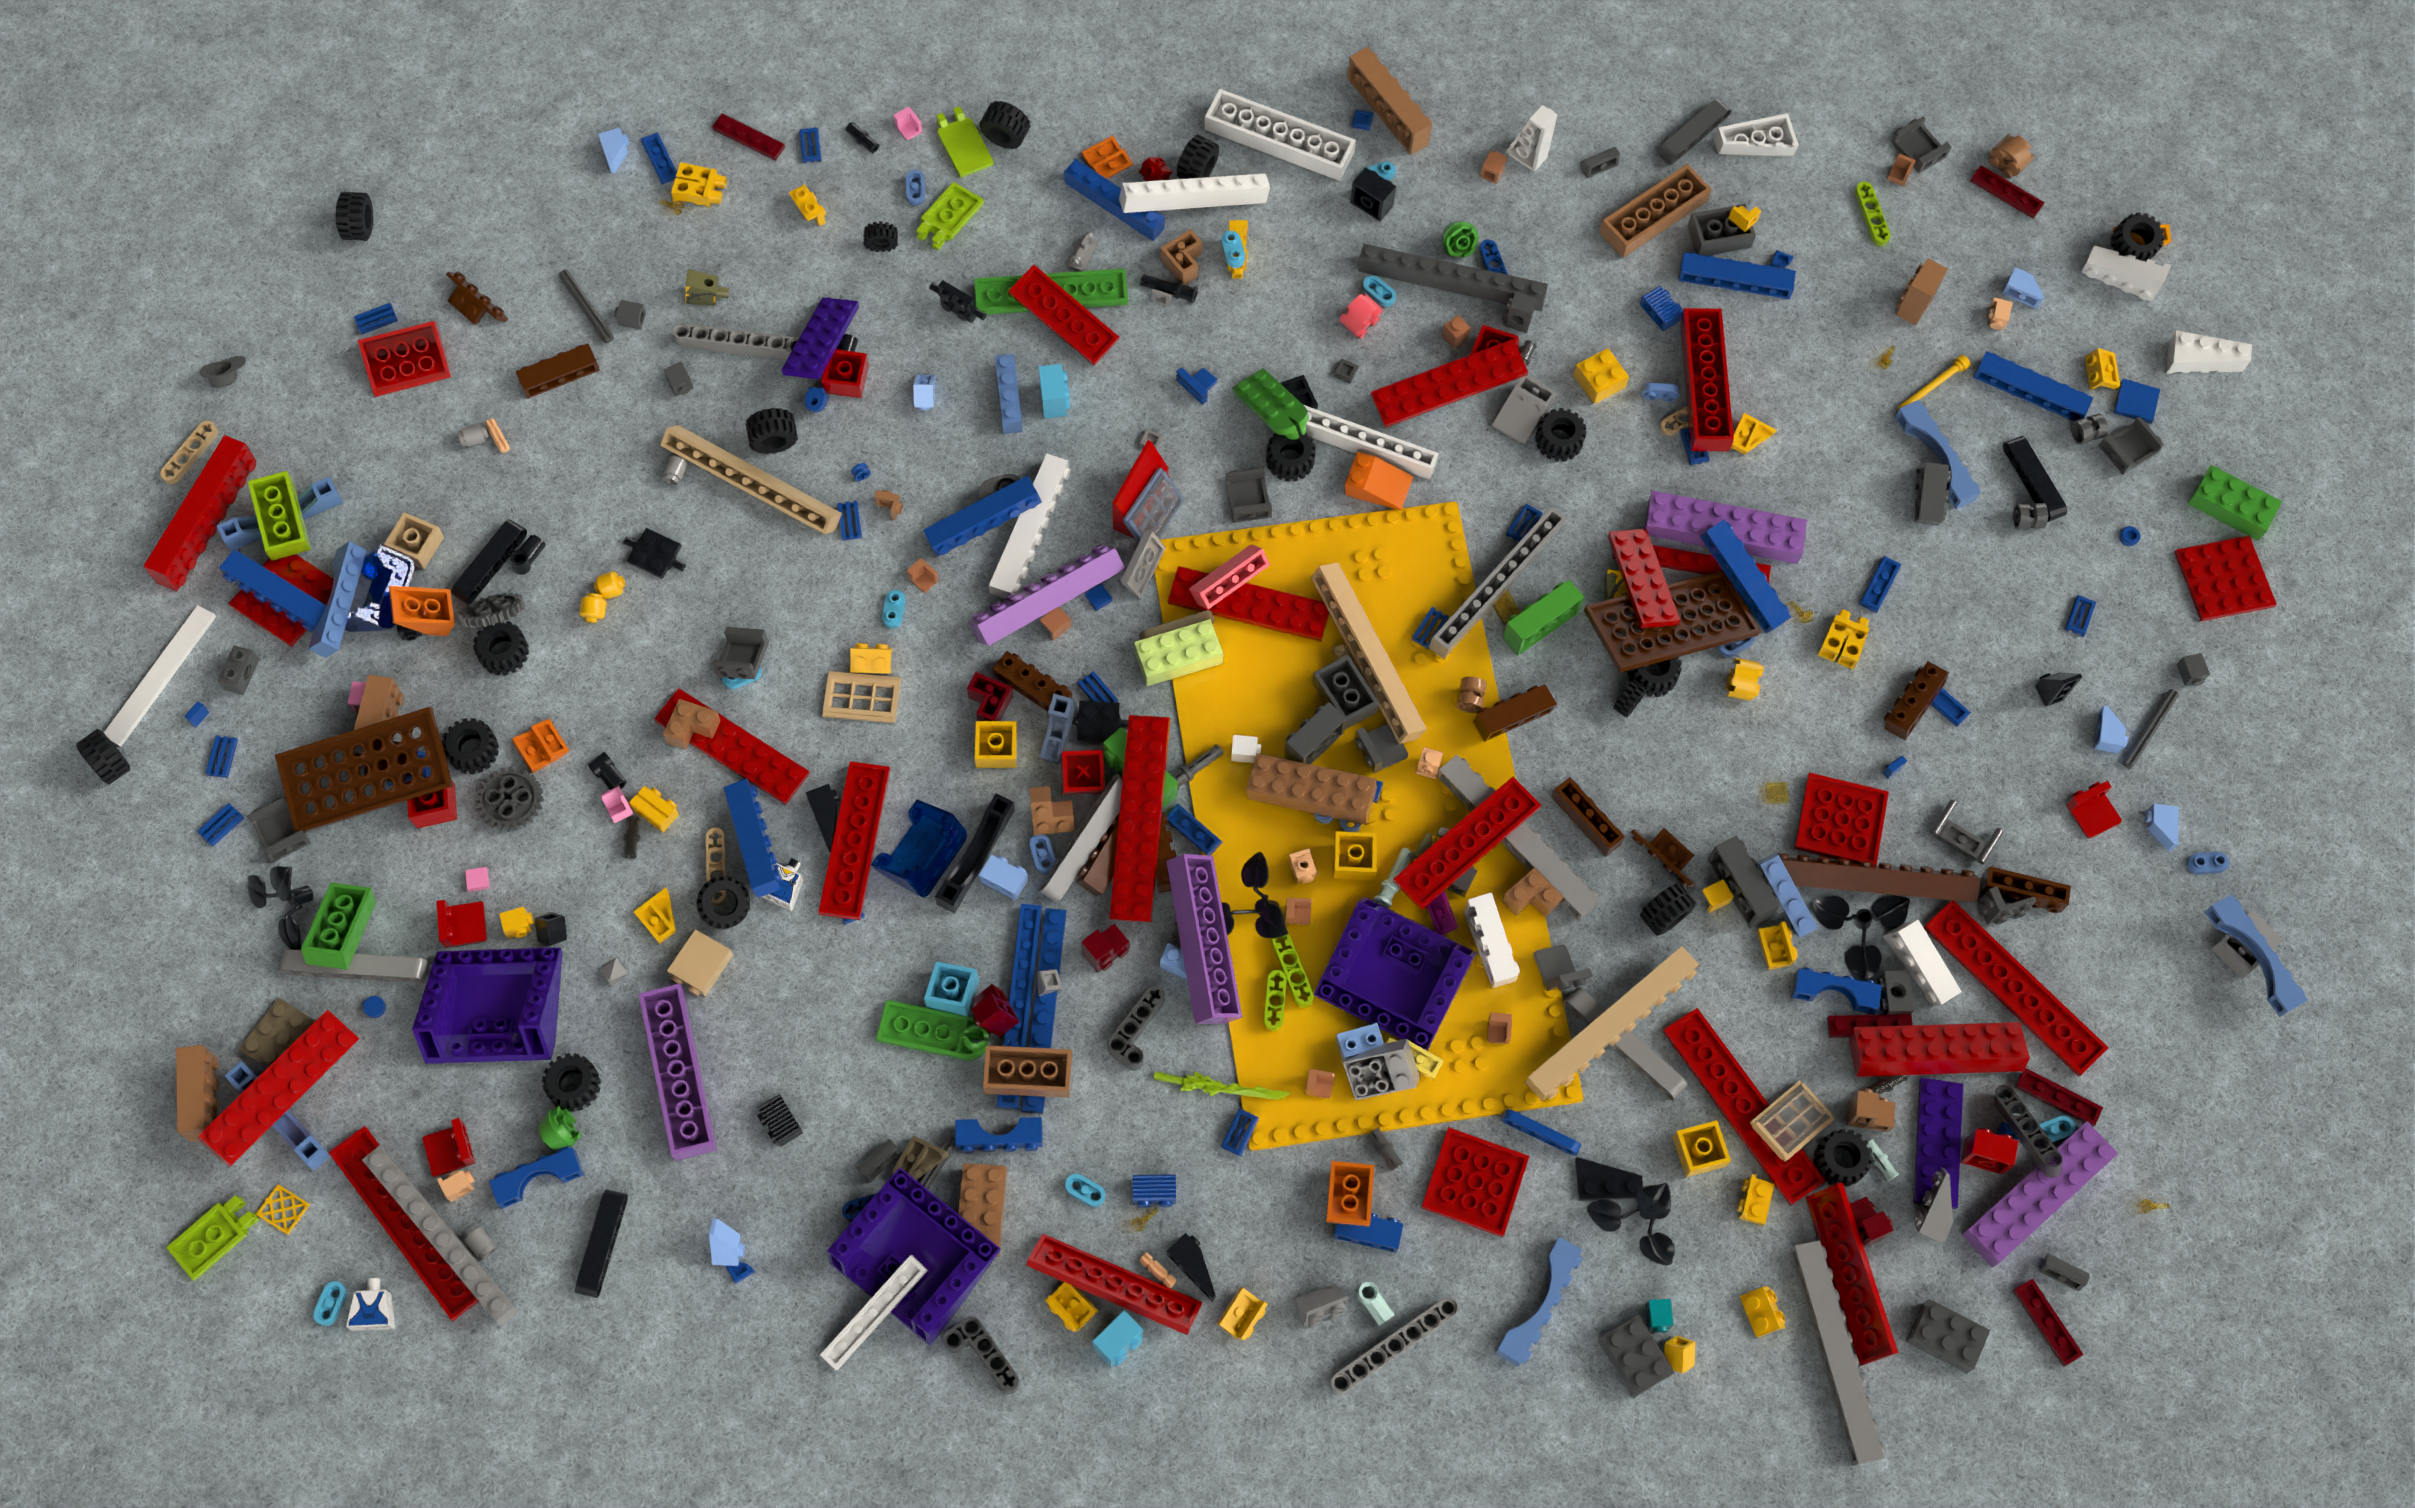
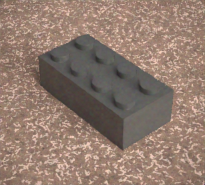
M1736 835L1716 845L1707 860L1720 881L1724 879L1734 896L1732 899L1751 929L1771 919L1780 905L1776 894L1770 891L1767 879L1757 870L1755 860L1750 858L1746 852L1747 848L1744 842L1739 840Z

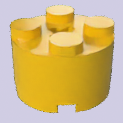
M1735 657L1732 661L1735 667L1734 669L1730 668L1726 690L1729 692L1726 693V696L1751 701L1755 696L1758 697L1760 685L1757 683L1758 678L1762 677L1764 666L1756 661Z

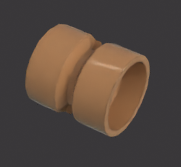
M1477 677L1462 678L1457 708L1467 713H1477L1483 708V696L1485 695L1487 683Z

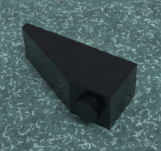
M2048 673L2039 678L2040 681L2035 687L2047 707L2064 701L2081 680L2082 675L2076 673H2056L2051 675Z
M826 784L806 792L828 851L831 852L838 812L836 801H839L836 790H831L830 785Z
M1185 1233L1167 1250V1256L1211 1301H1214L1216 1294L1201 1248L1199 1247L1200 1242L1193 1235L1189 1237Z

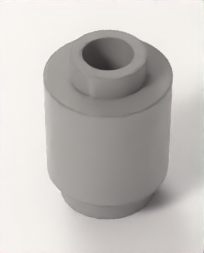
M480 423L462 428V431L458 432L462 447H471L485 443V438L489 437L486 427H482Z
M679 455L670 456L663 471V480L671 485H677L678 482H681L688 467L686 459Z
M473 1227L464 1235L466 1237L464 1243L477 1258L480 1257L482 1260H485L495 1252V1242L481 1227L477 1229Z

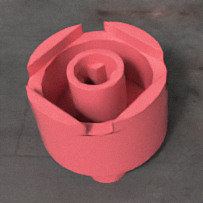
M1363 293V295L1360 294L1347 307V314L1343 313L1339 322L1361 339L1367 333L1369 325L1375 326L1380 320L1379 316L1383 310L1366 293Z

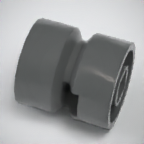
M2099 413L2073 421L2071 423V433L2075 442L2081 445L2106 437L2108 435V425L2105 417Z
M2028 503L2015 504L2013 522L2016 529L2029 528V526L2032 528L2046 527L2048 509L2045 503H2032L2031 506Z

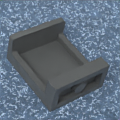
M1924 116L1919 119H1913L1904 128H1898L1894 132V137L1891 141L1902 155L1916 160L1913 168L1918 174L1945 159L1952 148L1948 142L1941 145L1924 126L1926 120Z
M2138 417L2133 424L2111 436L2109 434L2104 437L2098 447L2120 473L2124 475L2157 455L2164 444L2160 437L2155 435L2150 429L2148 423L2141 417Z
M1254 467L1245 471L1233 470L1226 473L1225 484L1233 523L1272 517V505L1268 498L1264 468Z
M726 627L724 632L727 639L720 660H714L713 662L716 675L724 678L755 679L769 644L765 630Z
M286 797L277 798L271 804L263 808H257L247 816L265 848L263 850L272 863L311 844L306 832L301 830L295 833Z

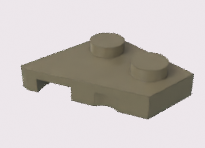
M913 1136L891 1173L894 1174L901 1167L917 1180L947 1158L949 1153Z

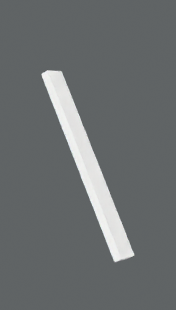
M198 605L105 730V735L113 744L119 747L124 744L216 618L214 613Z

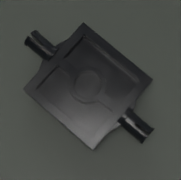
M944 280L939 285L934 282L930 284L929 289L940 296V303L944 310L952 311L961 320H967L970 323L976 317L982 321L986 318L987 313L976 307L974 298Z
M645 528L637 541L625 537L626 540L623 541V544L633 548L627 559L629 564L660 579H663L667 571L672 567L684 571L686 564L676 560L677 554L682 547L680 543L648 528Z
M1079 700V711L1072 721V725H1076L1077 741L1103 743L1120 727L1128 728V720H1121L1119 714L1120 703Z

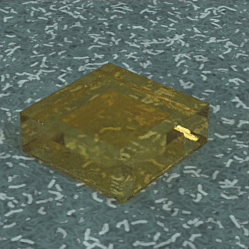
M1787 782L1766 784L1768 804L1789 802Z

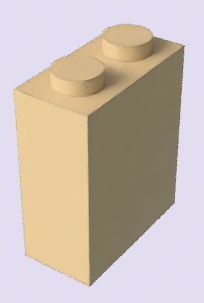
M695 929L667 970L671 977L670 981L674 984L681 983L687 986V990L695 996L701 994L706 997L733 954L729 948Z

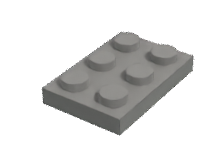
M1147 529L1140 537L1138 546L1131 555L1130 563L1123 572L1121 583L1138 599L1142 598L1166 548L1154 532Z

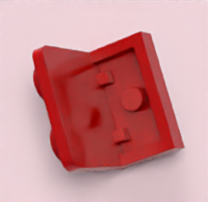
M2108 781L2101 784L2096 782L2089 786V790L2085 792L2083 790L2077 791L2071 796L2072 799L2066 805L2085 836L2089 839L2118 826L2122 822V819L2106 796V793L2112 788Z

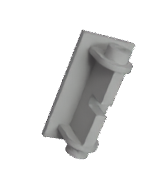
M1091 232L1081 235L1066 266L1079 271L1085 270L1099 241L1093 239Z

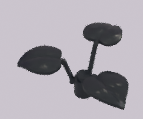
M1257 852L1248 859L1241 871L1243 884L1249 888L1253 887L1254 892L1262 897V899L1255 903V909L1233 910L1230 912L1229 904L1221 902L1227 936L1234 928V918L1232 915L1252 913L1260 915L1256 920L1255 928L1261 937L1274 939L1288 934L1283 912L1278 902L1269 900L1268 895L1263 894L1258 889L1266 886L1269 877L1267 861L1262 852Z
M275 866L271 868L270 882L273 889L276 890V893L272 894L266 893V884L261 877L257 875L248 876L249 896L257 908L265 907L266 898L279 897L281 901L288 900L290 905H295L292 910L284 915V919L279 920L278 928L280 937L287 947L291 950H301L299 926L290 915L303 908L302 904L313 900L314 895L310 886L306 885L290 890L293 867Z
M1829 896L1822 899H1814L1813 911L1817 920L1830 930L1842 928L1844 921L1855 920L1856 927L1862 929V947H1852L1846 955V962L1852 972L1862 979L1868 980L1879 970L1882 956L1878 947L1865 945L1866 930L1871 926L1872 919L1875 921L1880 920L1881 924L1886 928L1894 929L1901 926L1906 921L1910 899L1902 896L1882 897L1874 903L1872 907L1873 913L1868 909H1860L1856 915L1852 914V916L1847 917L1850 912L1847 901L1841 897Z
M1668 1183L1642 1187L1637 1193L1639 1205L1624 1215H1620L1621 1207L1619 1204L1611 1200H1597L1587 1206V1211L1594 1223L1602 1230L1608 1232L1618 1230L1621 1226V1219H1625L1639 1211L1643 1219H1650L1648 1236L1641 1237L1639 1241L1642 1253L1648 1259L1658 1264L1671 1265L1673 1263L1675 1247L1672 1240L1663 1233H1652L1654 1221L1667 1217L1671 1210V1194Z

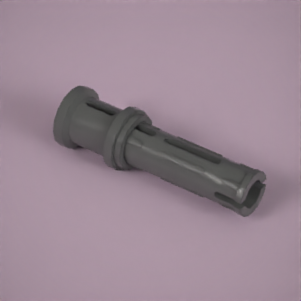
M1217 744L1187 766L1181 765L1180 769L1171 775L1178 782V790L1185 782L1192 781L1196 773L1224 755L1222 749Z

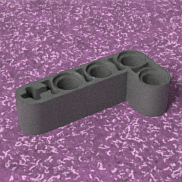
M1149 987L1108 1040L1109 1055L1130 1070L1136 1071L1143 1065V1052L1133 1043L1163 1006L1164 991L1161 987ZM1151 995L1153 997L1159 995V1000L1155 998L1151 1003ZM1144 1010L1148 1015L1146 1017H1139L1137 1013ZM1126 1027H1133L1135 1032L1127 1034L1124 1029ZM1114 1043H1120L1123 1047L1120 1050H1114L1111 1046ZM1136 1055L1140 1059L1138 1062L1132 1063L1128 1058Z
M970 1316L965 1318L944 1334V1346L951 1353H957L970 1344L1004 1393L1013 1394L1019 1389L1020 1382L1016 1372L976 1317ZM968 1324H976L978 1326L977 1331L968 1333L966 1331ZM950 1337H958L959 1343L956 1346H949L948 1339ZM981 1342H989L990 1348L987 1351H980L978 1346ZM993 1360H1001L1003 1362L1002 1367L997 1370L991 1368ZM1005 1371L1010 1380L1014 1379L1012 1387L1009 1385L1004 1386L1006 1382L1002 1374Z

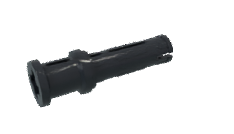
M1143 274L1141 277L1143 282H1140V286L1172 294L1176 299H1186L1190 303H1194L1198 294V287L1196 286L1189 287L1183 285L1182 282L1175 284Z

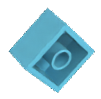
M1062 364L1039 366L1044 419L1067 416V409H1070L1067 372L1063 371Z
M936 962L924 997L927 1008L969 1016L973 998L980 981L977 970Z
M1124 1310L1092 1341L1093 1349L1111 1368L1115 1364L1119 1366L1127 1358L1126 1354L1130 1349L1134 1351L1142 1344L1143 1329Z

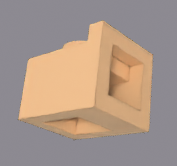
M1994 297L1988 309L1987 319H1990L1989 327L1995 330H2004L2009 321L2013 302Z
M1424 747L1416 774L1435 780L1443 753Z
M1310 849L1289 855V864L1296 883L1302 882L1305 884L1316 878L1317 870L1311 857ZM1307 864V868L1301 867L1302 865Z
M463 1170L454 1171L445 1180L441 1177L437 1179L442 1191L450 1202L475 1189L472 1185L475 1179L469 1170L466 1172Z

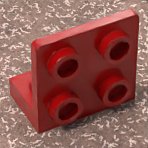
M445 899L436 901L439 941L445 948L487 941L485 907L482 901L449 906Z
M460 1118L451 1120L452 1127L422 1137L433 1177L476 1164L465 1123Z

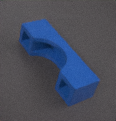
M1803 967L1799 968L1794 974L1791 998L1812 1002L1820 992L1835 990L1841 992L1849 999L1854 1011L1875 1014L1879 1009L1882 985H1878L1871 980L1859 981L1851 976L1839 977L1834 976L1832 972L1820 973L1815 972L1812 968Z
M1042 1117L1020 1118L1016 1127L1004 1135L987 1133L982 1129L977 1119L955 1120L956 1149L961 1150L962 1153H972L973 1149H982L983 1152H994L995 1149L1002 1148L1006 1152L1016 1151L1017 1148H1025L1026 1151H1036L1038 1147H1043Z
M560 1148L556 1151V1154L541 1156L534 1163L529 1165L521 1164L512 1172H502L495 1175L494 1179L489 1182L497 1205L503 1209L522 1201L526 1185L537 1176L553 1175L563 1183L583 1176L584 1172L574 1148Z

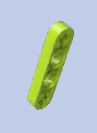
M1862 181L1855 190L1858 204L1873 243L1877 246H1885L1891 237L1889 228L1873 186L1869 182ZM1865 204H1872L1874 209L1866 208ZM1871 219L1879 220L1880 224L1874 225Z
M1287 934L1281 937L1286 939L1284 942L1286 950L1282 951L1281 943H1276L1278 938L1272 939V947L1281 969L1286 975L1287 984L1295 1003L1302 1008L1309 1007L1313 1002V991L1290 935ZM1285 955H1292L1295 961L1293 964L1288 965L1284 963L1283 957ZM1295 973L1300 974L1302 981L1297 984L1293 983L1290 979L1291 975ZM1303 987L1304 995H1309L1307 1002H1304L1303 999L1299 1000L1301 996L1299 988Z

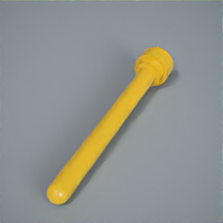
M1962 354L1954 359L1953 366L1897 407V411L1901 407L1920 400L1957 371L1960 372L1968 369L1971 366L1969 359Z

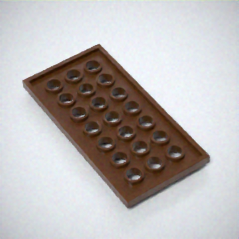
M1723 570L1668 584L1680 618L1679 625L1640 628L1629 595L1587 605L1584 609L1586 616L1619 673L1755 637L1760 633V629ZM1710 590L1716 591L1719 594H1713ZM1693 594L1701 596L1702 599L1695 598ZM1676 599L1682 600L1685 603H1679ZM1719 605L1727 607L1728 609H1722ZM1702 610L1710 611L1711 614H1706ZM1624 612L1632 614L1633 617L1626 616ZM1685 614L1693 616L1694 618L1690 619L1686 617ZM1606 617L1613 618L1615 621H1609ZM1728 620L1736 622L1737 625L1731 624ZM1711 625L1718 626L1720 629H1714ZM1633 628L1640 629L1642 632H1636ZM1694 629H1697L1698 631H1702L1703 634H1698V633H1696V632L1694 631ZM1615 632H1619L1620 634H1623L1624 637H1619V636H1617V635L1615 634ZM1677 634L1685 636V639L1679 638ZM1659 639L1667 640L1668 643H1663ZM1642 643L1650 645L1651 648L1644 647ZM1624 648L1631 649L1633 652L1629 653Z
M432 707L423 708L275 754L295 833L301 830L304 832L311 831L453 787ZM419 727L421 735L415 739L412 732L414 728ZM399 733L402 740L396 745L393 742V737ZM380 739L382 747L376 751L374 749V742ZM361 745L363 753L357 757L354 750L356 746ZM421 747L426 749V755L423 758H419L417 754ZM341 751L344 758L338 763L335 760V755ZM401 753H405L407 756L404 764H400L398 761ZM319 757L324 759L322 768L316 766V760ZM382 759H385L388 763L385 770L379 768V762ZM300 763H303L305 766V771L302 774L297 772V766ZM363 765L368 767V773L365 776L360 774V768ZM426 767H430L432 771L431 776L428 778L423 776V770ZM343 771H347L349 774L346 782H342L340 779ZM406 773L412 775V781L409 784H405L403 780ZM324 777L329 779L327 788H323L321 785V780ZM387 779H391L393 782L390 790H386L384 787V782ZM305 783L310 785V791L307 794L302 792V786ZM367 785H372L373 793L370 796L365 794ZM351 790L354 793V798L351 802H348L345 796ZM329 797H333L335 800L334 806L328 808L326 805ZM312 802L315 805V811L309 814L307 806Z

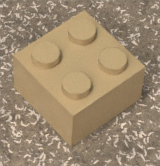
M404 512L385 541L384 546L389 555L425 570L444 536L438 526Z

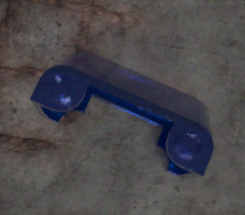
M378 545L365 555L361 574L367 579L372 580L363 609L358 607L355 612H349L344 630L349 632L386 631L396 625L393 623L389 586L409 587L415 569L414 561L410 557L383 545Z
M917 799L908 812L909 820L913 825L891 856L888 853L882 852L876 856L871 866L877 872L920 897H926L931 893L967 839V831L953 813Z

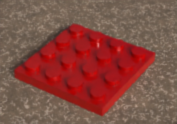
M2250 535L2176 549L2174 552L2201 622L2274 608L2277 605Z
M297 554L273 561L268 558L262 565L327 606L334 579ZM240 590L228 603L231 608L290 647H293L307 631L302 627V623L291 621L286 617V613L282 611L280 613L276 612L270 607L268 602H260L250 591L246 593Z
M1809 772L1794 849L1834 859L1851 860V863H1858L1860 860L1871 862V865H1877L1889 791Z
M1448 1127L1421 1209L1503 1238L1530 1156Z

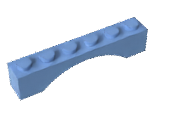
M1919 400L1899 408L1895 419L1903 431L1929 446L1938 456L1941 464L1949 465L1951 478L1947 482L1946 490H1949L1948 498L1955 509L1975 501L1980 494L1978 484L1972 480L1968 469L1962 465L1957 453L1948 444L1947 438L1941 434L1937 423L1929 416L1927 408Z
M330 476L311 484L298 496L303 520L343 503ZM256 515L235 517L217 525L224 543L231 552L234 549L237 550L262 539Z
M350 541L336 550L332 564L334 580L331 595L325 611L312 633L308 650L324 658L339 650L367 551Z
M2232 894L2213 904L2204 912L2217 930L2236 938L2255 956L2266 980L2267 1001L2279 1017L2294 1010L2308 1000L2303 989L2298 987L2290 971L2285 969L2277 953L2272 951L2264 935L2260 934L2254 926L2253 920L2247 916L2242 909L2241 903Z
M242 1061L225 1075L228 1081L241 1094L258 1078ZM289 1110L273 1125V1128L297 1155L314 1171L331 1157L328 1151Z
M1561 1237L1557 1239L1546 1259L1548 1265V1287L1541 1307L1527 1322L1507 1331L1495 1354L1518 1367L1522 1362L1526 1364L1532 1353L1529 1351L1531 1344L1534 1343L1536 1345L1542 1335L1539 1332L1542 1324L1547 1325L1552 1316L1549 1312L1552 1305L1557 1307L1563 1296L1559 1292L1563 1286L1567 1288L1573 1277L1569 1275L1572 1268L1577 1269L1583 1259L1579 1256L1582 1249Z

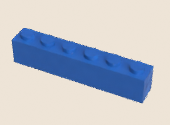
M1077 159L1064 171L1066 185L1150 240L1154 241L1165 229V217L1157 211L1123 213L1119 201L1121 188Z
M1684 252L1678 281L1790 299L1794 291L1796 271L1788 268H1776L1769 265H1758L1751 262H1740L1732 259Z
M1988 351L1985 352L1973 377L2072 421L2086 416L2094 398L2085 392L2071 388L2067 384L2059 383L2048 376H2043L2032 369L2022 367L2013 361H2008Z
M1027 475L925 528L923 531L935 554L939 557L960 545L966 544L967 541L983 535L988 530L1000 526L1011 518H1016L1021 513L1035 508L1042 501Z
M1725 519L1700 535V538L1766 634L1791 618L1788 608L1779 600L1776 590L1771 588L1765 574L1758 569L1754 558L1747 553L1743 542L1736 537L1733 527Z
M235 549L219 567L223 572L222 577L228 582L239 584L238 587L246 593L252 592L257 600L262 603L268 602L270 607L276 612L280 613L282 611L286 613V617L295 623L299 621L307 631L312 632L315 630L326 608V605Z
M747 779L725 786L724 791L751 889L758 898L781 890L779 881H782V876L779 869L775 868L777 859L774 852L770 850V847L773 845L769 835L765 833L768 827L765 819L761 818L760 813H763L760 802L756 801L758 792L755 785H751Z

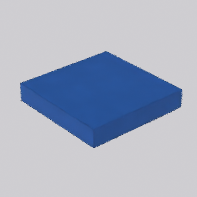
M2123 378L2120 383L2114 413L2135 420L2141 417L2145 422L2151 424L2154 420L2160 389Z

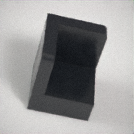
M551 912L535 918L538 942L550 946L567 940L565 916Z

